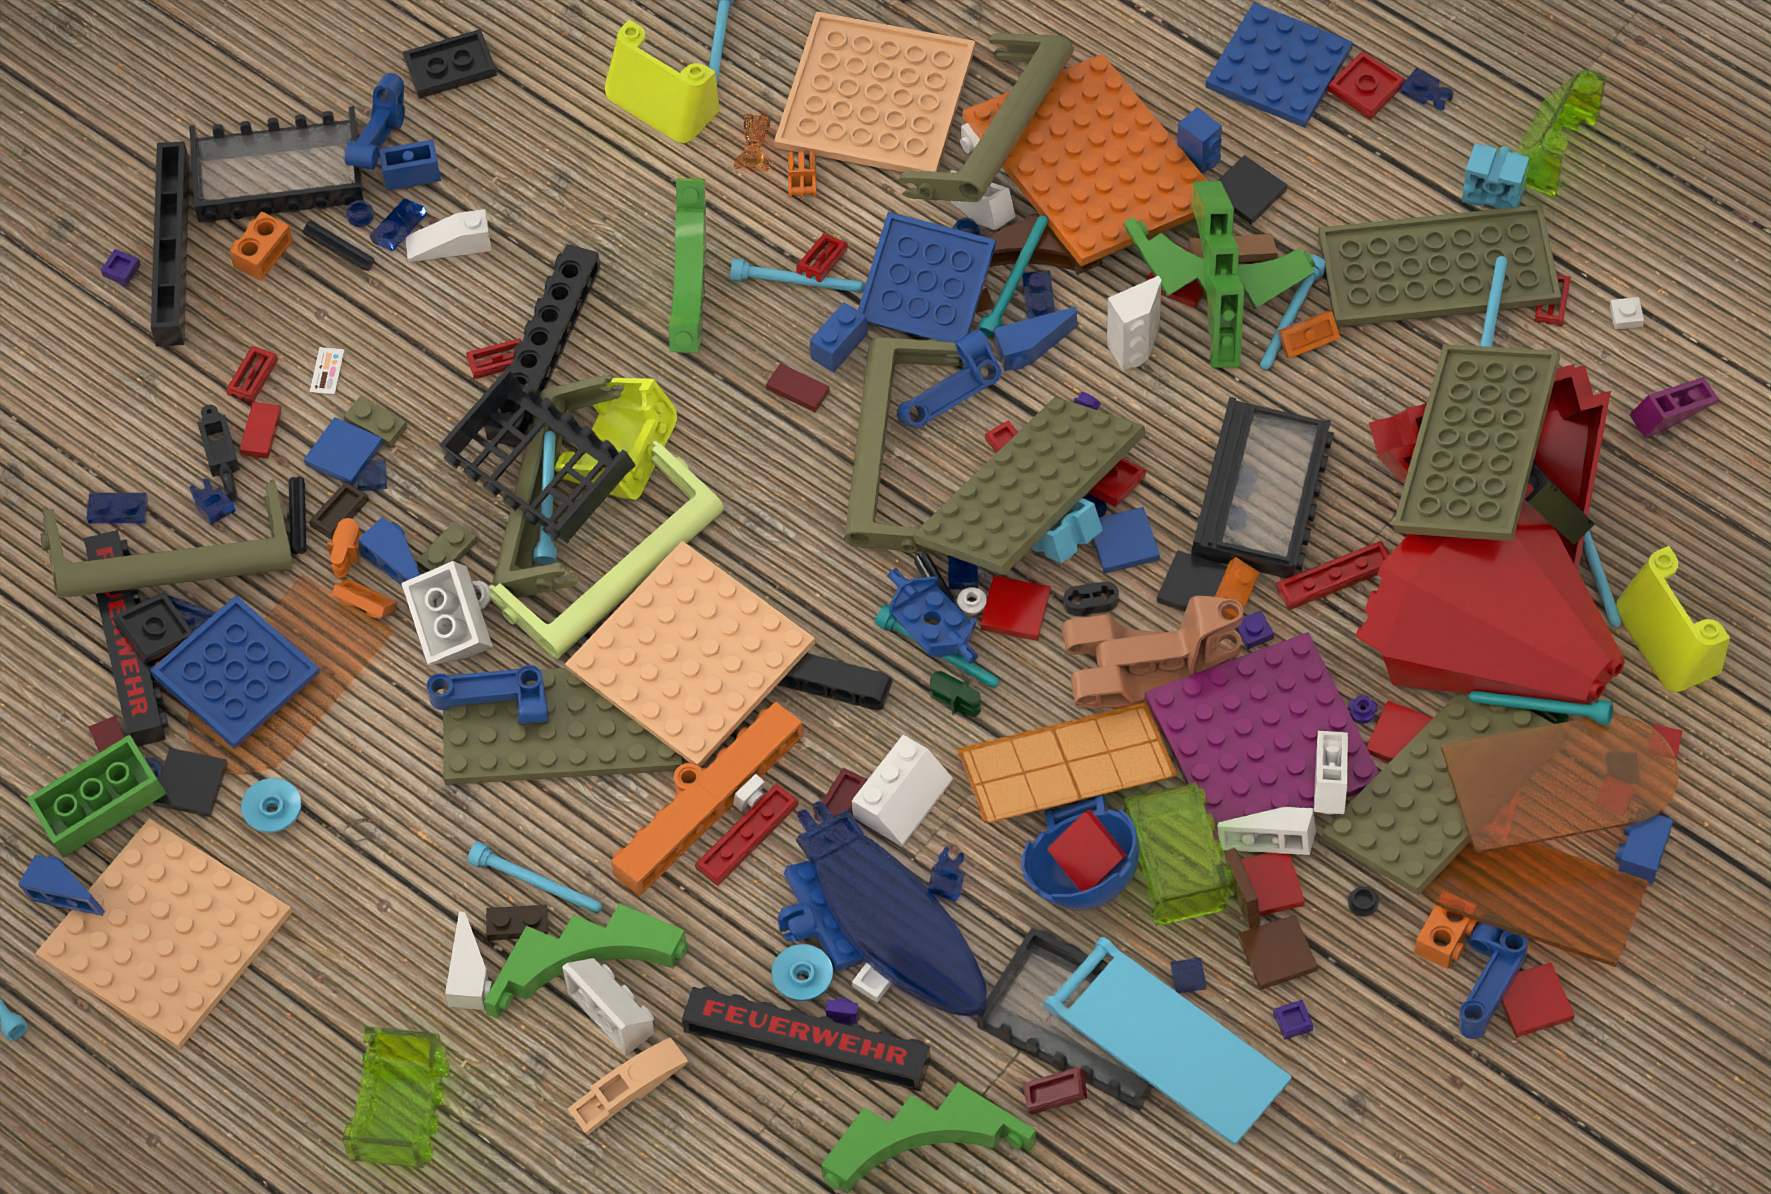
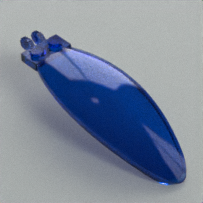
M815 802L813 810L821 822L819 825L808 810L804 809L797 812L798 819L806 832L798 835L796 842L812 865H815L819 886L828 909L842 934L856 952L876 972L912 997L953 1015L975 1016L980 1014L985 1009L987 1002V988L982 972L962 933L930 890L897 858L864 835V832L848 809L832 816L823 802Z

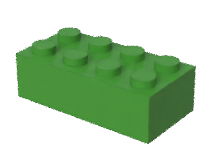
M129 734L26 799L52 843L61 855L65 857L167 793Z

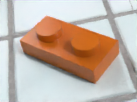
M1329 310L1278 330L1285 357L1289 359L1340 339L1333 312Z
M1235 557L1230 560L1215 597L1237 600L1242 604L1244 610L1259 572ZM1226 609L1221 613L1228 620L1235 619L1238 616V613L1233 609Z
M350 579L336 583L332 595L340 598L343 604L351 607L357 606L365 610L366 614L373 618H383L394 613L398 604L397 601Z

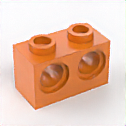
M261 212L256 219H253L248 224L246 232L241 238L234 241L231 246L230 255L234 268L262 281L293 242L290 226Z
M1443 891L1416 939L1414 953L1448 969L1452 960H1459L1465 944L1462 943L1466 935H1471L1478 923V920L1475 919L1476 906ZM1458 917L1461 921L1453 922L1448 918ZM1444 941L1448 945L1438 946L1435 942Z

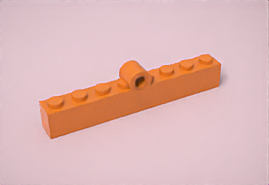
M775 701L769 708L761 710L756 721L749 728H743L738 733L736 740L728 748L724 747L721 749L715 761L709 767L701 769L693 763L680 765L674 772L676 791L674 801L667 807H662L654 816V820L646 828H640L634 835L633 840L625 848L622 847L617 850L611 861L613 875L638 896H641L733 806L735 793L755 774L761 778L803 737L802 722Z

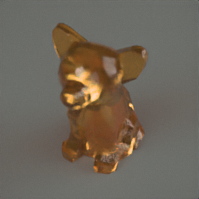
M746 113L744 114L743 121L747 147L735 159L734 167L735 169L743 166L748 168L760 167L764 171H769L770 164L760 150V147L764 141L765 133L769 132L771 120L767 115L761 114L757 116Z

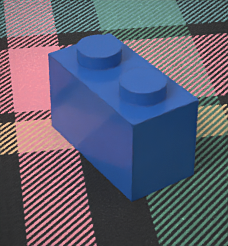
M1198 107L1178 123L1177 146L1184 151L1202 174L1209 168H1214L1221 159L1222 125Z
M434 140L379 149L386 191L441 181Z
M843 302L809 340L811 359L834 373L868 335L867 316Z
M1638 808L1635 819L1629 818L1625 827L1624 835L1628 836L1626 844L1620 843L1615 860L1620 862L1618 873L1653 884L1671 832L1673 819Z

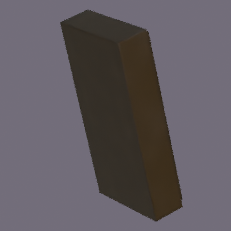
M345 481L309 521L310 527L332 540L338 523L345 518L353 519L369 501L368 495Z

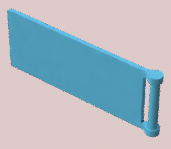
M1101 937L1096 942V948L1055 995L1049 996L1043 1002L1044 1007L1053 1015L1059 1016L1229 1143L1236 1145L1291 1081V1076L1130 959L1107 938ZM1105 956L1112 958L1113 960L1069 1009L1064 1007L1063 1003Z

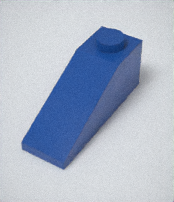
M1076 307L994 328V345L1004 371L1022 369L1026 365L1034 363L1077 327Z
M382 517L358 539L361 554L402 586L401 583L419 576L420 573L405 539L403 529L397 523H390Z
M35 855L18 884L32 901L103 916L105 910L69 872L61 859L52 855L48 857Z

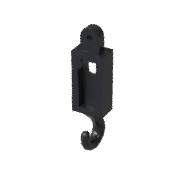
M206 405L201 410L203 421L197 423L212 477L221 476L228 501L235 502L238 499V493L232 472L240 470L226 416H219L215 405ZM224 432L223 437L219 440H210L208 438V435Z

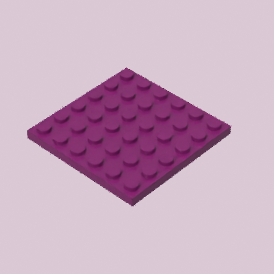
M1309 632L1145 692V699L1216 846L1220 845L1217 827L1219 822L1281 807L1314 808L1318 731L1348 733L1346 798L1360 793L1379 774Z

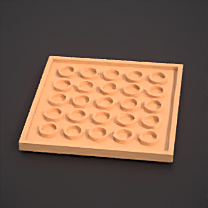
M816 11L774 140L775 148L794 152L804 151V154L809 155L810 151H815L816 156L898 172H938L974 54L975 41Z
M681 541L565 663L566 670L688 762L701 767L816 642L815 638L685 542Z
M149 818L88 890L105 910L103 916L71 910L35 954L37 959L180 1050L291 915L292 909L289 905Z

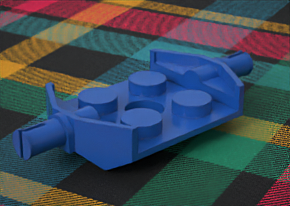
M897 568L891 570L887 577L898 588L890 603L889 613L930 656L941 658L955 653V655L960 653L969 664L972 661H976L978 654L968 645V642L975 629L977 619L974 617L971 622L937 586L938 578L936 576L909 580ZM927 618L936 619L939 622V624H927L924 620Z

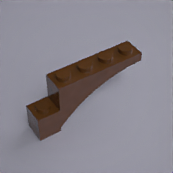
M1039 213L1031 214L1013 225L1004 226L1000 231L989 236H983L994 239L997 242L990 267L1016 263L1037 218L1040 216ZM1046 225L1028 264L1073 270L1079 275L1101 265L1102 258L1080 266L1051 228Z

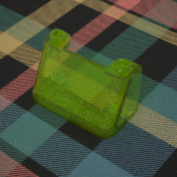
M1591 70L1580 71L1543 100L1515 151L1522 156L1529 157L1525 186L1553 197L1557 195L1562 181L1560 180L1562 160L1568 146L1567 138L1560 131L1563 126L1576 131L1578 125L1583 122H1589L1593 126L1596 124L1601 111L1606 81L1605 75Z

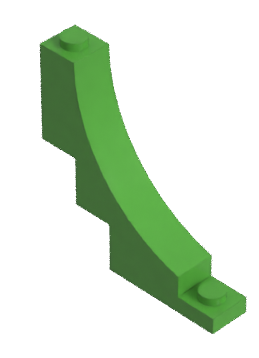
M677 178L675 269L672 310L669 322L670 352L698 353L703 336L704 269L707 261L705 178Z
M1221 181L1193 182L1191 208L1199 230L1205 267L1208 331L1211 336L1210 365L1212 368L1240 367L1244 287L1238 276L1239 247L1232 235L1234 208Z
M1132 217L1123 223V227L1154 277H1160L1161 288L1167 297L1195 279L1207 296L1203 258L1182 249L1162 233L1148 241L1146 236L1149 235V231L1142 220L1136 222L1135 218ZM1298 248L1274 260L1255 264H1238V276L1244 287V293L1255 310L1313 274L1315 271L1312 267L1315 266V262L1308 251L1302 252Z
M621 903L617 906L606 928L576 915H572L559 939L526 926L484 1000L486 1013L498 1019L503 1010L506 1011L511 1005L513 994L527 1000L543 985L563 974L562 967L570 962L594 958L597 962L613 959H632L653 962L673 969L678 959L683 960L688 950L689 944L686 942L685 930Z
M958 1082L938 1110L910 1095L890 1123L864 1107L821 1164L822 1177L831 1188L835 1190L840 1188L849 1193L857 1182L870 1170L883 1161L907 1150L939 1143H967L994 1149L1004 1136L1011 1146L1017 1149L1022 1147L1030 1152L1036 1144V1130Z

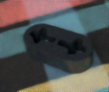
M1110 582L1073 586L1067 589L1064 594L1065 611L1073 616L1108 612L1115 609L1119 603V590ZM1102 593H1107L1110 600H1104ZM1078 597L1081 604L1075 605L1073 598Z

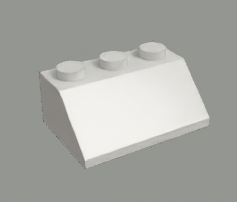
M1159 276L1108 298L1107 346L1123 371L1131 367H1138L1149 359L1160 328L1161 279Z
M452 561L401 583L428 665L465 659L493 647L467 566Z
M902 735L853 798V818L903 847L953 782V777L927 748Z
M594 958L566 963L562 967L568 994L625 1055H628L654 1034L652 1022L654 1017L644 1005L639 1007L635 1003L634 995L627 986L622 985L620 987L614 980L615 976L607 965L603 964L601 966Z

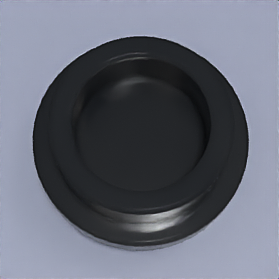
M1358 887L1348 897V907L1357 916H1370L1378 908V896L1368 887Z

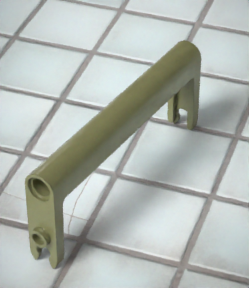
M1006 33L990 35L988 40L991 44H1005L1009 46V49L997 48L993 52V54H996L995 58L997 60L1029 62L962 169L956 173L905 171L896 181L902 184L912 183L917 188L911 187L905 190L902 195L912 199L961 202L980 201L1074 52L1072 43L1067 38L1059 35Z
M884 337L874 338L870 341L844 540L848 544L864 548L902 550L906 553H914L916 551L938 552L915 544L913 534L919 528L877 524L875 521L895 365L960 366L962 360L954 342H940L934 339L926 341Z
M602 375L544 389L540 392L539 397L543 400L546 397L550 399L557 409L564 414L565 411L570 413L573 410L620 398L624 386L614 385L611 388H606L607 383L612 381L613 376ZM536 417L533 418L531 430L540 421ZM547 425L526 446L515 490V495L529 505L542 492L544 434L547 431H553L556 436L554 467L558 461L563 436ZM540 504L539 507L536 509V510L539 511L540 513H541V504ZM519 508L516 512L511 509L492 585L496 587L499 583L502 584L516 598L543 592L548 593L552 590L574 586L578 582L577 576L575 574L564 575L566 568H563L562 563L531 568L534 548L537 546L540 534V524L538 523L536 526L531 524L522 515L524 512Z
M273 479L270 480V483H265L267 496H264L272 538L67 563L64 559L54 509L48 510L47 507H43L44 518L42 519L45 533H41V545L43 551L48 550L57 598L291 569V552L284 521H287V510L285 504H280L275 480Z

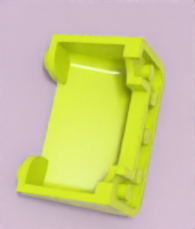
M629 19L617 34L605 82L606 97L612 103L679 143L689 142L720 111L716 72L700 63L690 64L681 73L677 72L640 49L645 41L644 29Z
M613 378L610 383H607L606 388H611L614 385H623L624 390L621 392L620 398L593 405L599 415L592 430L603 442L606 439L610 441L619 453L622 449L625 450L636 465L625 475L610 495L622 499L636 500L642 494L655 468L651 461V458L654 456L651 453L652 448H654L652 443L657 441L665 447L676 425L677 411L654 379ZM563 452L554 467L555 471L558 473L575 453ZM585 453L572 469L586 477L598 461ZM604 466L591 482L594 483L607 467ZM568 473L563 478L576 484L581 483Z
M1670 546L1654 552L1619 596L1616 607L1622 624L1661 684L1667 690L1680 692L1722 673L1730 637L1723 626L1715 620L1705 619L1695 624L1692 622L1666 582V579L1672 577L1678 570V559Z

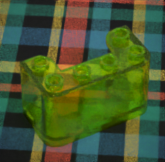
M1195 782L1124 799V812L1132 819L1139 839V858L1148 885V896L1154 905V910L1151 913L1155 926L1226 910L1227 898L1231 897L1229 884L1232 883L1228 866L1222 865L1220 857H1223V849L1220 840H1215L1212 831H1215L1213 816L1211 813L1206 814L1204 805H1207L1204 788H1198Z
M366 1026L363 1043H368L369 1047L366 1048V1053L362 1058L364 1069L354 1118H350V1126L345 1125L343 1143L348 1159L352 1161L424 1168L426 1162L430 1163L432 1160L433 1144H430L431 1134L437 1133L439 1122L438 1115H435L437 1105L441 1106L443 1103L444 1087H441L442 1077H447L449 1072V1059H445L446 1046H442L440 1036L436 1033Z

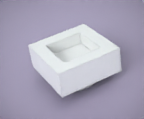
M1639 297L1611 300L1610 310L1615 330L1643 327L1644 318Z
M755 774L735 793L733 805L741 812L748 805L753 807L763 797L764 781Z
M869 959L852 981V987L878 1003L895 981V974Z

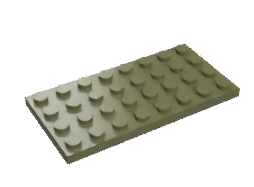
M1542 204L1320 227L1318 230L1322 258L1326 261L1325 274L1330 302L1337 327L1487 311L1495 263L1499 256H1504L1507 259L1499 310L1561 303V293Z
M1443 344L1393 523L1395 533L1513 541L1560 362L1559 351Z
M1054 397L913 534L915 544L1005 575L1146 435L1144 425Z
M566 668L540 669L547 699L548 722L518 724L517 700L457 705L443 710L445 785L675 771L683 764L682 756L566 670ZM528 681L524 685L531 686L534 685L536 682Z
M1458 692L1345 807L1344 814H1339L1322 831V838L1418 896L1568 740V731L1528 709L1474 703L1470 701L1469 693Z

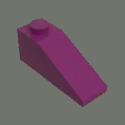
M1701 377L1648 395L1629 416L1644 438L1663 432L1714 405L1719 401V398L1705 378Z

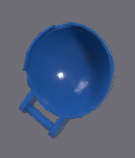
M1104 794L1058 810L1053 808L1045 810L1048 831L1041 832L1033 844L1028 840L1022 855L1021 869L1025 880L1039 897L1057 907L1068 910H1090L1101 907L1117 898L1126 889L1134 876L1139 861V839L1132 819L1121 808L1119 812L1108 809ZM1091 810L1128 857L1099 885L1081 892L1047 848L1085 811Z

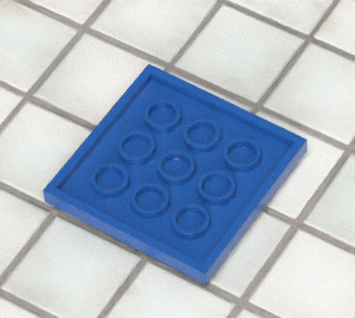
M1253 3L1207 78L1205 88L1305 128L1327 92L1328 84L1336 77L1352 50L1353 42Z
M888 212L858 311L867 316V323L927 340L956 342L970 333L996 247V240Z
M237 595L151 669V676L233 749H236L320 674L319 667Z

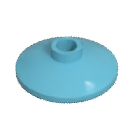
M268 778L256 782L246 791L241 802V811L246 823L253 829L265 833L286 829L297 819L301 810V798L298 790L290 782L279 778ZM271 808H277L275 812H268Z
M807 944L794 945L783 950L776 957L772 966L774 986L783 996L795 1001H809L821 996L828 989L833 978V967L829 957L821 949ZM802 974L808 976L806 980H798L797 978Z

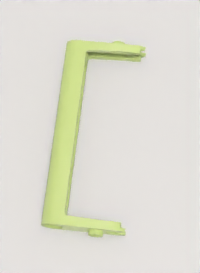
M657 441L652 443L654 448H652L651 453L654 456L651 458V461L690 500L552 623H544L502 584L499 583L496 587L491 584L488 587L491 590L488 596L502 610L505 619L511 624L516 623L555 659H559L634 592L681 541L686 544L690 542L725 510L721 500L689 470L685 461L680 457L675 458Z

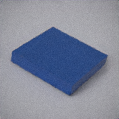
M334 417L304 458V463L306 466L328 476L354 485L384 444L383 439Z
M1144 507L1099 518L1103 531L1092 540L1104 574L1160 560V553Z

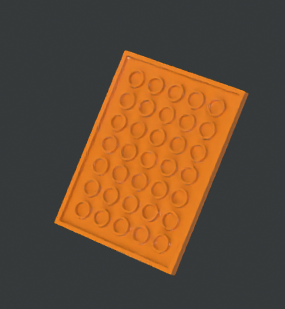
M1103 54L1062 70L1002 166L1003 170L1039 215L1047 217V225L1080 266L1133 245V241L1123 227V223L1132 217L1135 218L1136 222L1142 220L1149 231V235L1146 238L1195 219L1191 208L1193 182L1208 181L1184 151L1177 146L1174 139ZM1011 91L963 110L962 118L969 124L979 139H981Z

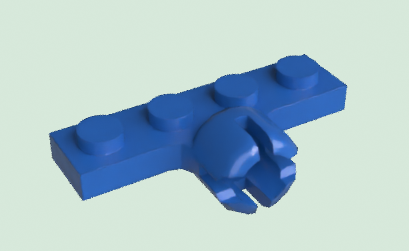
M809 860L787 866L783 874L799 903L783 907L780 910L781 912L777 917L780 932L790 931L783 934V938L789 942H796L811 937L816 938L829 957L835 971L862 964L865 957L814 861Z

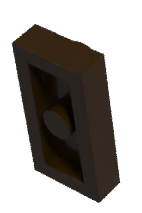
M547 905L486 908L487 940L519 939L526 926L548 934Z

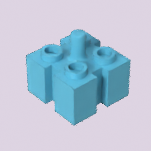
M1475 143L1465 171L1462 202L1479 207H1484V204L1495 206L1494 209L1519 207L1525 191L1529 157L1511 152V149L1506 146L1501 147L1498 154L1497 149L1492 146Z
M1081 498L1031 549L1036 552H1045L1046 557L1061 564L1073 557L1074 553L1078 551L1076 545L1087 544L1103 531L1095 504Z

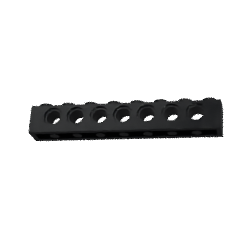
M566 244L563 253H559L556 258L553 275H549L546 279L543 297L538 298L536 301L533 319L528 320L525 325L522 343H517L515 347L514 360L511 366L508 365L506 367L513 373L520 384L524 386L527 383L535 390L538 396L542 390L547 388L600 271L598 252ZM508 398L495 414L508 423L521 407ZM526 412L515 424L514 428L525 435L533 415ZM491 418L483 426L487 440L490 441L503 428ZM508 432L500 444L516 448L522 440Z

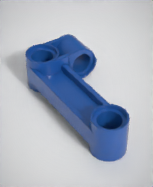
M384 74L373 91L371 119L358 140L348 142L345 150L346 165L374 170L378 162L379 149L393 128H401L405 117L404 81L397 74Z
M976 329L954 342L963 362V369L899 405L897 418L901 424L913 427L924 426L928 421L987 386L999 381L1001 367L991 350L988 339L980 329ZM984 365L988 368V376L985 379L981 376V368ZM912 407H915L918 412V416L914 421L911 420L909 415Z
M525 665L520 669L450 676L438 673L431 676L427 681L426 687L430 703L438 710H446L457 705L517 700L518 724L548 722V708L541 670L534 665ZM528 681L536 682L534 685L531 686L524 685ZM440 689L447 690L444 694H436Z
M1482 916L1467 940V943L1474 950L1491 957L1467 1000L1460 1007L1459 1031L1463 1036L1470 1039H1477L1485 1034L1487 1025L1519 969L1527 959V935L1523 931L1501 923L1490 916ZM1510 947H1516V948H1518V949H1517V950H1512V949H1509V948H1510ZM1473 1017H1474V1018H1477L1478 1020L1472 1021V1020H1469L1468 1018H1473Z

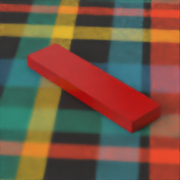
M1381 540L1276 582V589L1287 609L1292 610L1378 575L1381 564L1390 554Z
M776 783L695 863L696 870L719 886L799 805L798 800Z

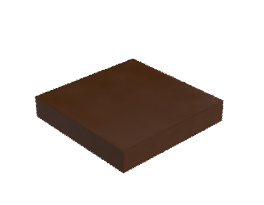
M1237 849L1226 850L1224 852L1229 883L1249 929L1257 927L1260 923L1258 897Z
M1296 915L1238 933L1239 942L1260 990L1318 970V965Z

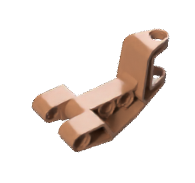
M1194 596L1189 599L1181 622V629L1165 633L1126 628L1109 614L1074 618L1065 621L1061 627L1066 652L1073 655L1090 654L1091 657L1096 656L1098 668L1079 670L1071 675L1070 679L1075 705L1079 708L1132 707L1146 701L1145 692L1235 658L1241 651V637L1233 629L1239 627L1243 621L1242 604L1234 599ZM1226 609H1233L1238 613V616L1235 619L1228 620L1221 613ZM1226 638L1235 641L1236 646L1232 649H1224L1220 646V642Z

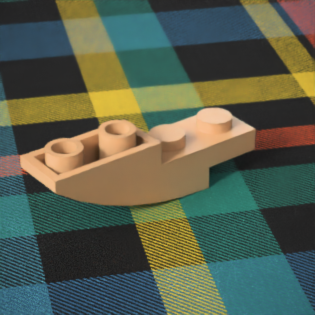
M670 1037L644 1050L590 1086L592 1089L590 1092L567 1109L588 1135L636 1098L642 1099L688 1064L689 1061Z

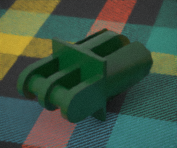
M942 671L934 672L931 675L930 697L950 707L952 715H955L957 710L971 717H976L980 714V693L969 687L968 678L962 682Z

